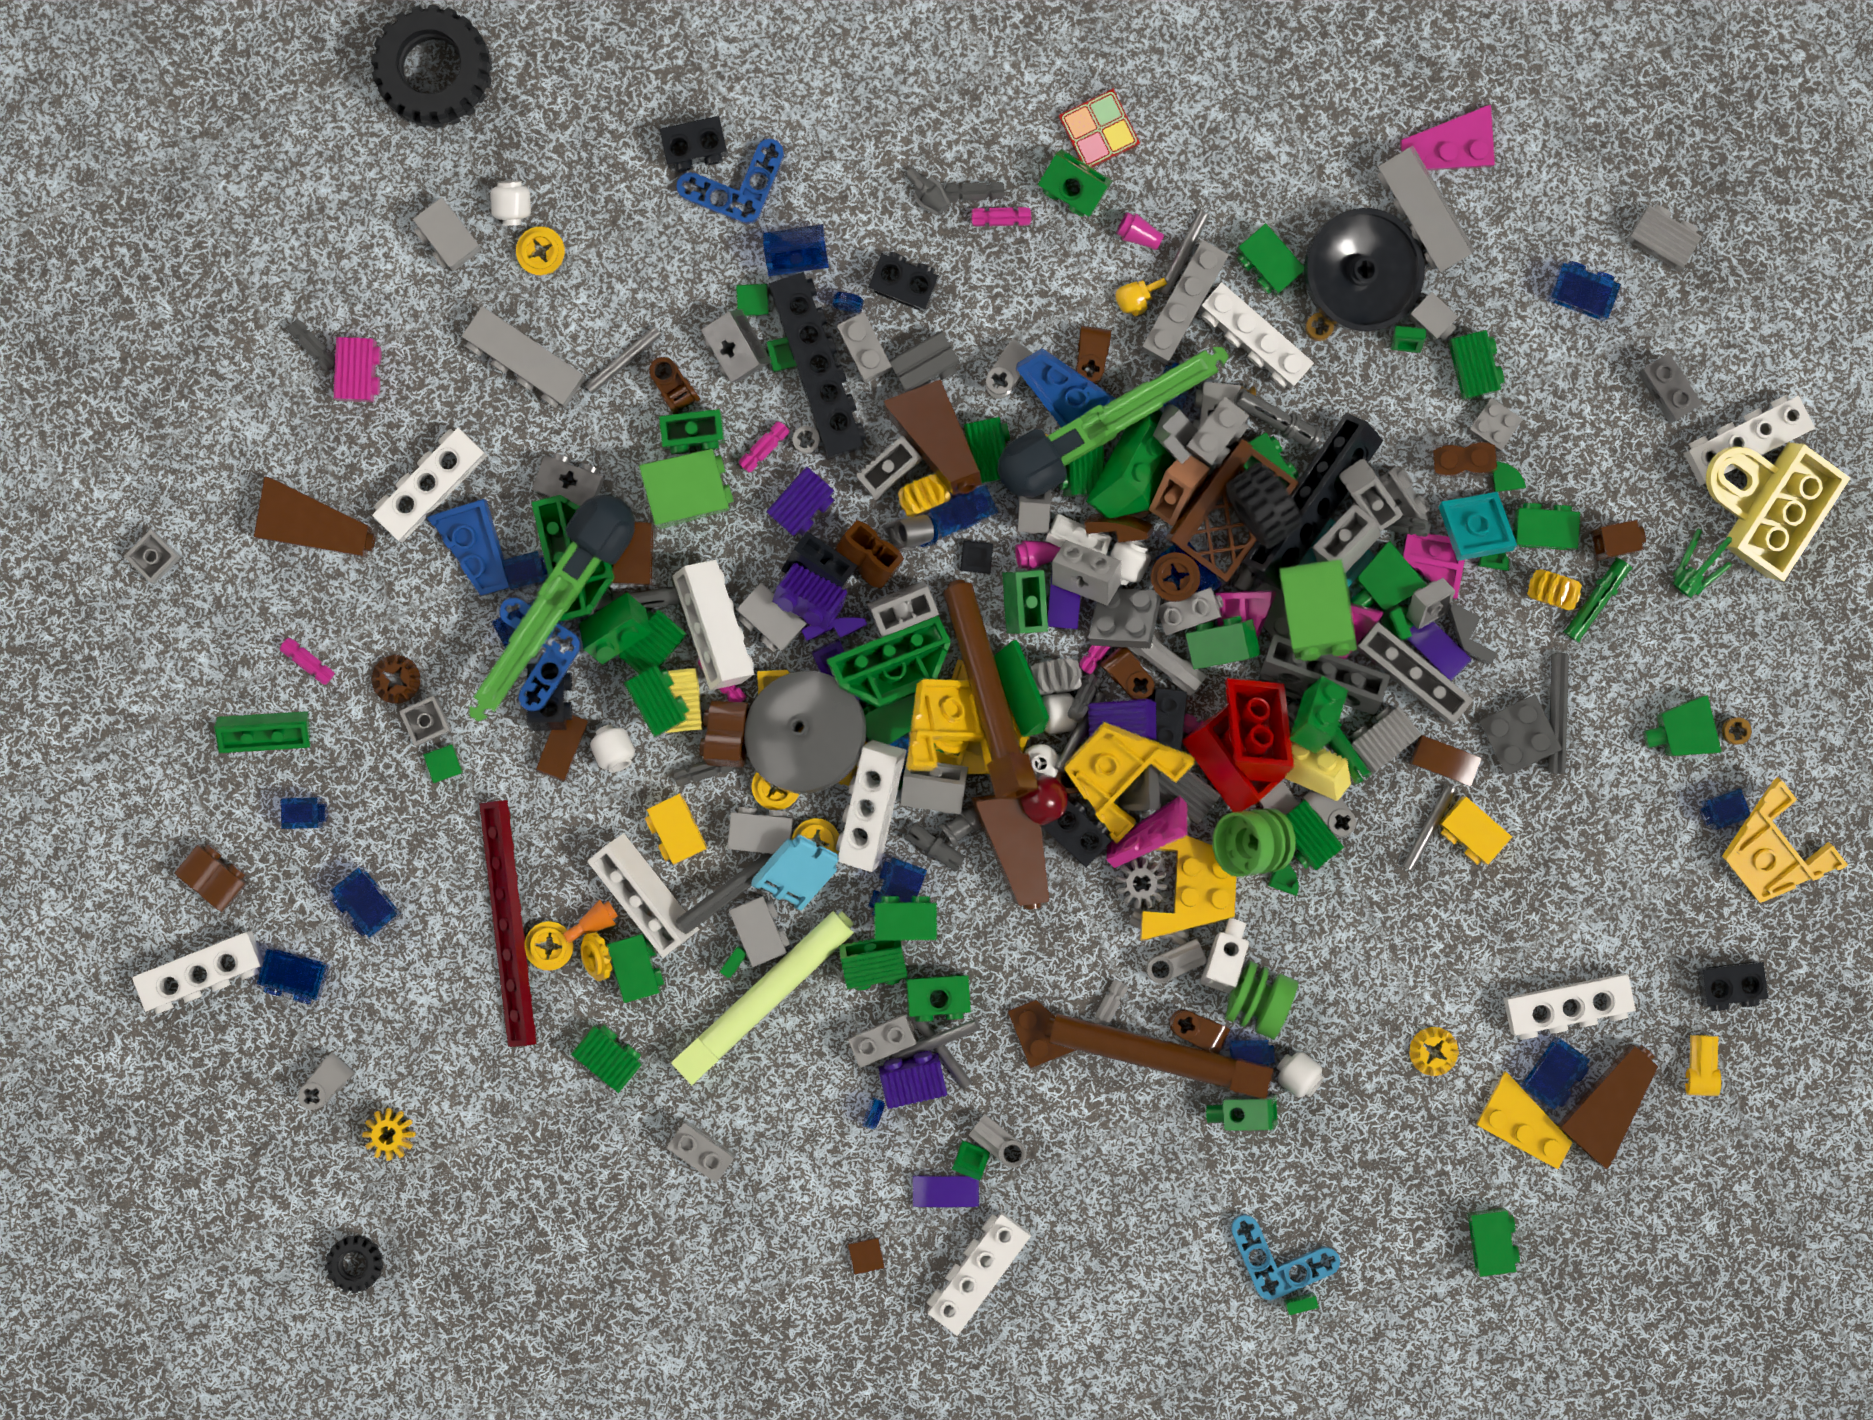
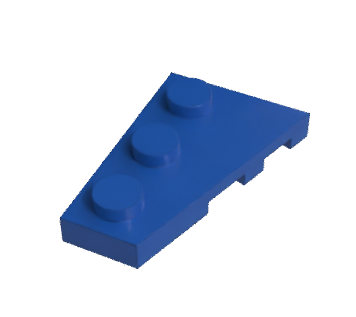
M1043 348L1017 363V371L1061 428L1078 419L1100 404L1103 407L1116 399Z
M481 499L427 517L432 526H435L442 536V540L447 548L451 549L461 564L460 567L480 596H486L512 587L487 499Z

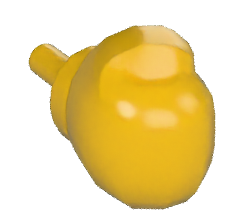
M1161 278L1147 286L1144 280L1121 286L1115 294L1117 304L1123 313H1132L1135 317L1139 316L1147 310V301L1152 300L1150 292L1167 285L1165 278Z

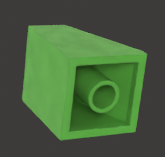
M713 449L639 465L653 519L659 529L729 511V503L734 502L730 485H723L721 473L726 472L722 456H715Z
M1342 559L1280 569L1295 658L1303 661H1312L1318 659L1321 655L1344 656L1349 654L1350 651L1357 650L1349 587Z

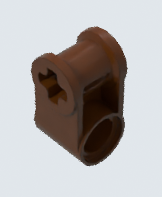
M1081 325L1076 372L1097 385L1104 373L1112 330ZM1088 364L1094 365L1093 370L1097 371L1093 373L1092 377H1087V372L1082 370L1086 369Z
M659 357L651 363L649 367L650 376L673 414H679L681 409L693 401L699 402L701 400L687 378H684L670 358ZM660 364H668L672 367V374L668 379L661 380L656 377L655 370ZM687 393L686 395H684L683 397H681L680 399H678L677 401H675L677 398H679V397L682 396L683 394Z
M1118 647L1100 663L1103 670L1111 675V679L1116 684H1119L1133 700L1150 699L1152 697L1154 681L1127 647ZM1136 680L1140 683L1148 682L1145 694L1141 691L1134 692V682Z
M1184 1009L1175 1011L1169 1019V1027L1175 1035L1193 1043L1194 1046L1204 1051L1216 1054L1220 1053L1231 1030L1209 1018L1205 1019ZM1189 1016L1188 1022L1192 1024L1191 1028H1184L1180 1032L1181 1026L1177 1024L1178 1020H1185Z

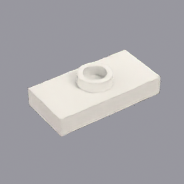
M1056 513L1045 541L1062 547L1065 540L1106 555L1113 537L1104 533L1086 534L1085 525Z

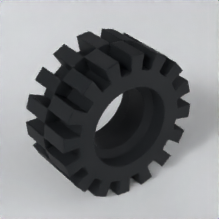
M362 1235L347 1236L333 1245L325 1259L327 1260L325 1270H328L329 1273L327 1277L329 1280L332 1279L334 1282L333 1286L342 1288V1291L346 1293L348 1291L358 1293L372 1286L379 1279L384 1265L382 1263L383 1255L382 1252H379L378 1245L373 1244L368 1237L363 1238ZM351 1252L361 1254L366 1261L364 1272L357 1276L348 1274L343 1267L344 1257Z

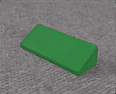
M1013 640L994 655L1006 700L1022 737H1028L1043 733L1050 717L1020 644L1017 640Z
M308 711L217 717L214 726L219 753L311 747Z

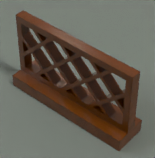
M1235 439L1229 448L1230 452L1215 467L1165 537L1167 541L1187 553L1224 582H1228L1257 541L1248 530L1249 539L1247 542L1234 546L1231 528L1245 525L1243 522L1235 524L1230 522L1228 507L1233 505L1231 502H1227L1226 484L1234 479L1239 471L1240 474L1245 471L1244 464L1250 456L1267 466L1276 476L1286 481L1288 484L1285 488L1289 494L1299 483L1253 449L1252 445L1243 439ZM1221 496H1222V503H1223V504H1217V505H1216V503L1219 501V499H1220ZM1223 508L1226 525L1210 528L1209 513L1212 509ZM1204 522V528H1205V529H1199V530H1198V528H1199V527L1201 526V524ZM1226 529L1229 547L1213 549L1210 532ZM1205 533L1208 550L1196 552L1187 544L1194 534ZM1241 549L1239 553L1235 556V550ZM1230 551L1231 564L1225 572L1215 566L1213 553ZM1206 554H1208V555H1209V561L1206 560V559H1205L1204 557H1202L1201 555H1206Z

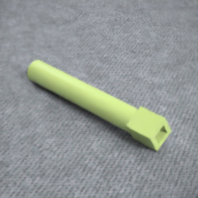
M832 911L680 1053L671 1064L693 1085L854 933L851 929L854 925L851 919L843 911L839 914Z

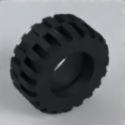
M420 5L411 7V13L405 15L402 11L395 15L397 21L392 25L387 22L382 28L384 31L382 38H376L374 43L376 53L371 54V64L374 67L372 72L373 80L385 102L404 120L408 122L413 121L417 126L427 127L428 124L433 125L435 128H442L444 123L451 122L452 125L461 122L460 117L463 115L471 116L476 111L474 106L478 102L482 104L486 98L484 92L486 87L490 88L492 81L490 71L493 70L488 47L471 21L464 15H458L455 10L448 7L442 10L438 5H429L428 9H422ZM428 40H443L453 46L459 55V73L454 82L446 89L431 94L420 93L413 89L405 78V60L410 51L418 44Z

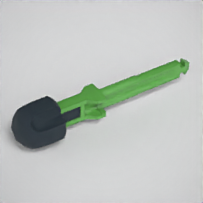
M1213 347V355L1208 354L1204 350L1154 380L1142 383L1103 407L1101 404L1094 407L1078 419L1048 436L1040 429L1035 428L1012 441L1003 449L998 459V474L1001 482L1010 492L1022 497H1035L1051 490L1066 481V465L1113 440L1120 431L1162 408L1163 404L1218 373L1216 364L1220 362L1222 367H1224L1229 358L1223 347Z
M597 495L587 499L575 512L565 527L566 536L573 542L508 641L510 643L473 696L478 701V706L475 708L470 705L469 716L480 722L488 718L484 714L486 709L496 711L531 657L534 658L601 560L610 565L617 563L635 532V519L631 509L621 499L611 495Z

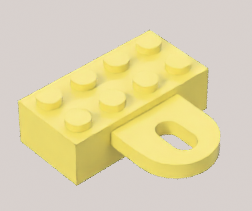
M1791 442L1786 444L1774 464L1749 448L1738 446L1725 448L1712 458L1706 471V485L1711 497L1739 518L1727 536L1732 538V542L1726 548L1767 578L1785 581L1850 480V477L1805 444ZM1730 464L1737 467L1747 476V484L1741 490L1727 481L1724 476L1725 468Z

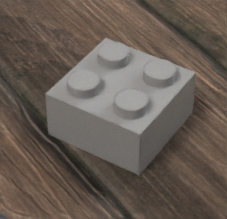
M1490 398L1468 432L1485 443L1495 445L1496 451L1501 452L1523 419L1493 398Z
M152 529L124 555L151 584H156L181 558Z
M1444 578L1432 581L1423 589H1417L1412 595L1413 598L1408 606L1409 609L1406 617L1417 629H1420L1446 615L1455 590Z
M437 696L429 697L399 711L414 746H420L452 731Z

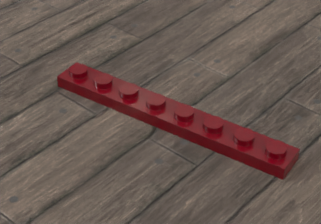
M508 800L479 803L508 1047L537 1044L536 1027L533 1018L532 995L530 993L528 976L529 967L526 959L525 935L522 925L521 903L517 883L518 875L515 866Z

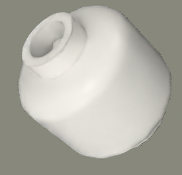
M499 181L497 186L491 189V213L494 218L503 220V225H520L521 219L531 214L530 190L522 185V181Z
M1139 541L1116 542L1109 555L1121 560V584L1127 585L1129 581H1141L1151 562V556L1147 552L1149 548Z
M1057 693L1042 697L1050 717L1044 729L1045 732L1058 734L1073 731L1078 722L1070 719L1067 714L1074 702L1073 696L1070 693Z
M606 725L596 731V736L590 743L598 766L604 770H609L611 773L621 771L630 766L632 763L631 759L635 755V749L629 735L621 727L613 728L612 725Z
M1036 744L1025 750L1024 753L1029 754L1035 777L1042 775L1056 777L1059 771L1054 766L1059 759V755L1055 749L1045 744ZM1039 758H1044L1046 761L1041 762ZM1035 761L1038 762L1037 768L1035 767ZM1042 765H1046L1044 769L1040 770Z
M1297 1052L1292 1057L1289 1054L1285 1055L1277 1066V1069L1281 1071L1278 1076L1279 1084L1298 1098L1305 1095L1311 1097L1324 1080V1077L1321 1075L1322 1066L1304 1052Z

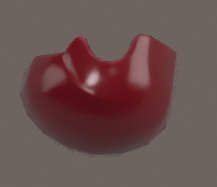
M1050 775L1036 777L1039 788L1021 797L1026 815L1034 823L1041 825L1060 818L1065 813L1068 803L1065 788L1056 778Z

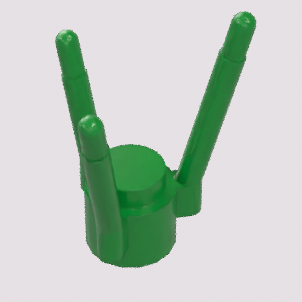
M1698 528L1678 568L1672 574L1676 578L1672 585L1690 599L1695 594L1699 596L1705 587L1732 566L1730 562H1727L1703 580L1704 572L1732 542L1731 537H1727L1698 570L1691 566L1685 570L1702 534V529Z

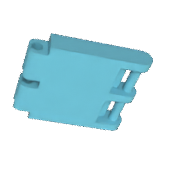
M800 834L794 840L787 838L753 877L751 886L757 889L761 887L773 893L774 898L778 900L783 898L793 903L794 908L801 911L837 871L838 854L822 846L816 847L815 842ZM766 881L771 882L772 884L776 885V888L773 887V886H771V885H769V884H767V883H765V882H766ZM787 892H790V893H792V894L798 896V898H795V897H793V896L787 894Z

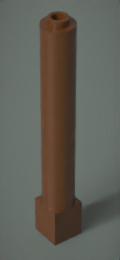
M962 579L955 580L947 585L948 588L943 591V595L992 762L987 764L996 799L1016 800L1039 787L1029 754L1022 753L973 585L972 583H966Z
M1058 1013L1055 1019L1049 1018L1045 1036L1050 1037L1051 1044L1228 1088L1231 1091L1262 1099L1267 1098L1274 1069L1272 1066L1240 1058L1236 1059Z

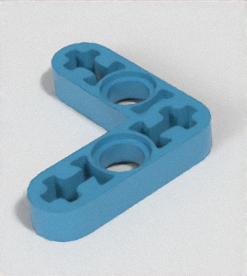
M1243 1214L1237 1216L1231 1224L1232 1235L1259 1295L1264 1299H1277L1334 1274L1340 1267L1339 1255L1334 1249L1326 1246L1276 1266L1255 1218ZM1244 1220L1247 1224H1253V1228L1250 1229L1252 1239L1255 1240L1259 1237L1261 1242L1251 1243L1245 1249L1242 1247L1243 1243H1248L1243 1233L1237 1234V1230L1241 1228L1240 1222ZM1259 1248L1264 1250L1266 1259L1261 1265H1253L1249 1262V1253L1253 1249ZM1326 1253L1328 1257L1334 1256V1260L1330 1262L1331 1268L1326 1269L1323 1265L1314 1268L1318 1274L1312 1276L1311 1268L1306 1262L1307 1259L1311 1258L1312 1263L1315 1264L1322 1260L1321 1254ZM1297 1264L1304 1266L1306 1269L1305 1278L1298 1282L1291 1280L1289 1277V1270ZM1271 1265L1273 1270L1267 1271L1272 1281L1277 1280L1278 1282L1274 1286L1275 1292L1262 1291L1261 1287L1265 1285L1263 1276L1259 1274L1255 1277L1254 1272L1264 1271Z

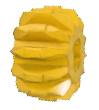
M931 474L905 485V487L900 488L898 491L899 503L908 517L919 516L948 503L951 498L949 490L936 474Z
M1539 569L1535 570L1533 577L1530 579L1527 594L1531 599L1569 611L1573 610L1579 601L1582 585L1574 579Z
M392 1108L386 1109L385 1117L378 1110L374 1112L376 1121L368 1119L365 1122L372 1131H365L362 1133V1136L364 1138H372V1141L367 1143L365 1147L366 1149H371L374 1146L377 1147L374 1157L379 1158L383 1151H385L386 1160L391 1161L393 1159V1151L401 1158L405 1155L402 1147L406 1149L413 1147V1144L405 1138L415 1137L416 1131H406V1127L412 1125L413 1121L409 1119L404 1123L401 1122L404 1117V1111H399L395 1118H393ZM385 1126H388V1130L392 1128L395 1130L396 1134L392 1137L394 1142H390V1138L387 1140L383 1138L382 1135L386 1132Z

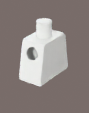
M1230 918L1225 933L1219 932L1215 936L1207 959L1208 963L1205 965L1199 984L1226 993L1231 992L1236 987L1249 945V941L1242 939L1246 923ZM1224 947L1231 949L1232 956L1225 954Z

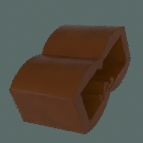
M1473 443L1465 448L1457 445H1445L1433 451L1435 475L1442 478H1456L1465 473L1483 476L1497 470L1495 445L1490 443Z
M858 520L845 532L835 548L837 552L858 565L856 569L867 583L879 589H882L893 577L904 560L903 555L895 546L887 541L880 540V537L872 527Z
M711 701L710 708L705 710L703 723L704 727L707 728L705 738L700 740L699 753L700 756H703L708 766L744 768L747 755L744 728L750 710L748 703Z
M198 844L174 874L220 912H224L248 884L243 879L246 873L233 863L230 866L226 865L220 859L222 856L221 852L212 845L207 844L203 846Z

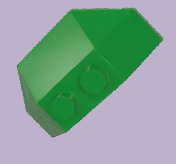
M1159 409L1124 430L1086 501L1105 518H1114L1149 510L1166 471L1176 461L1153 436L1162 416V412Z
M562 495L531 502L548 576L553 572L573 542L566 536L565 527L580 507ZM601 560L568 611L564 612L560 618V622L591 614L615 578L612 565Z
M935 616L827 659V663L840 689L880 708L915 694L917 683L922 679L937 680L951 641L939 616Z

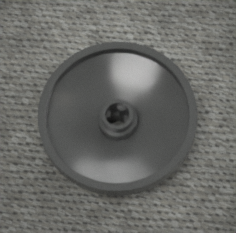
M817 671L793 672L771 682L760 692L751 705L744 728L746 752L756 771L775 787L798 794H809L825 790L845 778L859 760L866 738V720L857 697L840 689L833 676ZM804 725V729L798 733L799 729Z

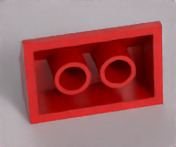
M1227 678L1225 685L1234 764L1250 780L1280 783L1294 767L1291 740H1289L1290 728L1285 685L1281 683Z
M1228 705L1204 721L1182 740L1189 753L1195 758L1232 812L1244 811L1260 802L1279 784L1277 782L1250 780L1234 764Z

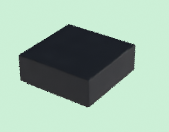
M963 540L960 571L991 574L994 543Z

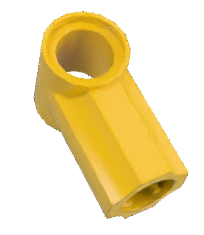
M1690 1035L1689 1068H1687L1685 1078H1688V1083H1685L1687 1095H1720L1721 1072L1718 1069V1036Z

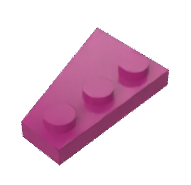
M1491 104L1401 140V152L1414 146L1427 170L1493 167L1495 160Z
M1179 795L1160 808V810H1157L1136 824L1118 843L1111 841L1107 845V861L1116 868L1186 836L1187 803Z

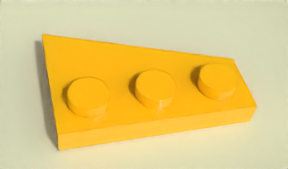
M1504 1071L1476 1125L1550 1166L1559 1169L1573 1142L1518 1083Z

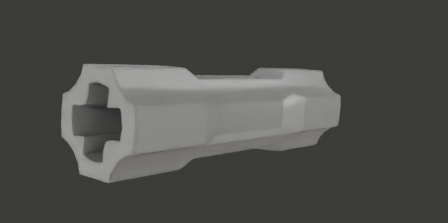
M1153 635L1151 649L1129 648L1138 656L1145 657L1167 674L1174 684L1190 696L1195 693L1207 677L1200 669L1194 670L1190 661L1180 658L1159 642L1155 635Z

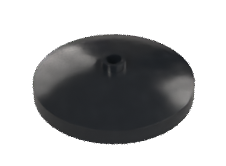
M1357 208L1332 217L1314 234L1305 255L1304 278L1313 304L1329 321L1351 331H1375L1395 324L1413 308L1424 284L1425 264L1418 240L1412 236L1410 228L1399 218L1379 209ZM1358 267L1363 269L1362 275L1358 273Z

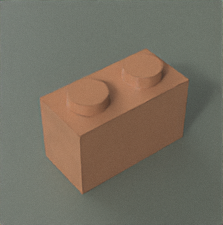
M1192 455L1183 464L1176 460L1166 471L1149 510L1171 526H1174L1202 487L1210 468Z

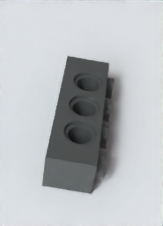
M1275 634L1268 646L1259 675H1268L1275 680L1285 681L1300 687L1302 690H1307L1321 676H1324L1348 690L1344 705L1374 716L1383 701L1390 675L1331 654L1321 655L1318 659L1312 661L1296 659L1291 640Z

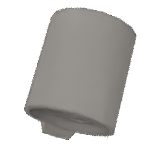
M1197 938L1150 958L1146 963V974L1155 983L1163 984L1208 962ZM1165 961L1167 963L1168 973L1164 977L1157 978L1152 974V966L1155 962Z
M986 1114L969 1134L971 1138L1009 1168L1019 1167L1027 1157L1025 1145ZM1009 1145H1016L1021 1149L1022 1156L1016 1162H1010L1005 1158L1004 1150Z

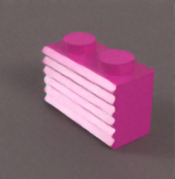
M336 337L335 400L374 402V395L380 394V377H375L376 365L381 364L382 350L381 346H377V342L374 339Z

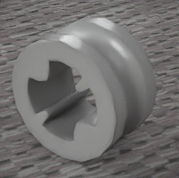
M801 426L794 432L792 437L795 449L803 454L815 452L820 444L818 432L810 426ZM805 432L812 433L811 439L815 442L812 447L807 445V448L800 447L801 441L798 439V436L801 433L805 435Z

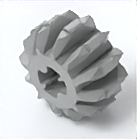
M1075 659L1049 660L1034 664L1030 669L1039 693L1042 696L1070 693L1071 691L1078 690L1082 685L1081 668H1079V663Z
M1143 857L1140 868H1138L1135 859L1130 861L1133 868L1131 871L1126 866L1121 865V871L1126 873L1127 876L1126 878L1121 876L1115 877L1116 882L1125 883V886L1116 889L1117 894L1129 892L1123 900L1125 904H1128L1133 897H1136L1135 909H1140L1141 899H1144L1146 906L1151 908L1152 902L1149 898L1151 895L1158 901L1163 899L1160 894L1155 892L1157 888L1167 889L1166 884L1157 883V880L1166 877V873L1154 874L1159 867V863L1154 862L1147 869L1148 858ZM1146 875L1149 878V881H1146L1149 884L1148 889L1140 888L1136 891L1133 885H1136L1133 882L1136 876L1142 878Z

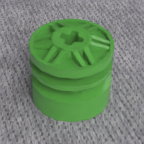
M1262 808L1233 812L1223 816L1216 824L1213 833V851L1218 864L1231 876L1246 877L1259 873L1276 872L1284 869L1292 860L1295 852V833L1286 815L1277 809Z
M1249 960L1239 975L1236 987L1229 994L1225 1019L1234 1022L1238 1013L1242 1011L1239 1025L1245 1027L1251 1017L1254 1016L1257 1018L1255 1032L1275 1040L1290 1011L1299 981L1279 973L1272 984L1267 983L1269 968L1263 967L1257 978H1255L1258 964Z

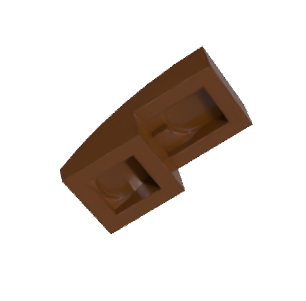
M1101 513L1091 514L1084 522L1086 534L1116 531L1118 543L1146 540L1154 532L1153 524L1127 515L1105 518Z
M572 715V720H567V730H551L536 772L565 782L575 759L576 751L587 728L588 721Z
M1421 735L1409 763L1471 787L1482 758Z

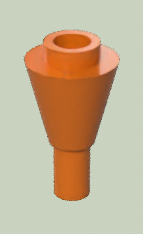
M599 899L579 920L578 924L562 934L567 942L571 943L585 933H593L616 925L613 919L618 917L609 901L603 904Z

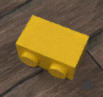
M682 793L646 809L649 816L645 817V821L652 834L658 833L662 841L658 847L666 862L671 860L672 864L675 865L708 849Z
M1462 796L1438 824L1443 828L1441 835L1453 845L1457 841L1467 849L1464 852L1465 856L1476 865L1480 862L1489 865L1512 838L1508 832L1466 796Z

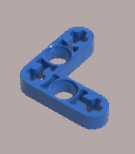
M765 139L760 142L739 191L692 172L684 173L677 181V191L681 198L690 203L740 223L752 224L760 217L784 158L783 147L775 139ZM770 146H774L775 153L778 154V157H772L768 164V168H774L772 173L765 168L755 167L757 162L763 165L765 154L762 153V150H768ZM758 173L765 175L768 180L766 187L761 190H756L750 185L751 177ZM691 179L696 180V186L705 190V184L711 185L706 191L705 201L699 200L702 197V194L692 191L690 195L686 194V189L682 186L683 183H690ZM717 190L724 191L728 196L726 204L721 207L714 206L710 201L712 193ZM733 195L739 197L736 203L746 206L748 202H751L752 209L755 210L754 215L748 214L747 218L742 217V210L733 207V213L728 212L733 202Z
M509 598L502 603L500 616L506 624L516 629L522 620L517 617L510 620L508 618L510 613L506 610L509 605L514 607L518 603L520 605L519 611L526 615L531 605L518 598ZM559 623L556 624L542 645L546 648V651L519 692L521 706L529 711H538L547 704L581 649L579 637ZM556 627L561 630L557 636L564 640H567L569 636L573 639L571 644L574 646V650L572 652L566 650L563 654L560 651L562 646L554 640L551 646L546 643L553 637ZM547 662H553L558 667L559 673L553 680H547L541 674L542 666ZM537 677L541 683L551 687L548 691L542 687L538 693V697L541 699L540 703L533 702L530 706L527 704L529 698L525 694L527 691H535L539 684L533 683V680Z

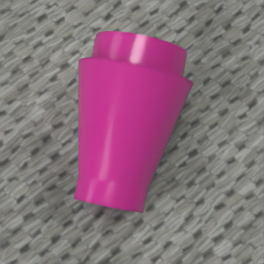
M1126 212L1116 231V234L1122 236L1121 240L1146 246L1157 250L1164 237L1163 233L1156 230L1137 213L1131 214Z
M1023 540L1022 544L1015 545L1017 565L1019 569L1026 568L1028 571L1052 562L1061 547L1049 542Z

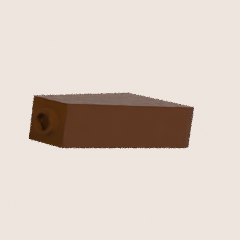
M941 379L884 400L889 420L953 495L969 493L976 489L977 486L982 485L979 470Z
M264 477L254 532L255 538L367 558L368 551L373 552L376 534L371 533L372 527L270 477Z
M995 794L971 797L974 810L1013 901L1019 906H1023V909L1026 910L1042 907L1041 903L1050 902L1041 824L1034 823L1026 815L1021 797L1016 800L996 799Z
M1630 1044L1557 1124L1571 1140L1606 1170L1611 1166L1658 1068L1652 1061L1655 1056L1642 1044L1638 1048Z

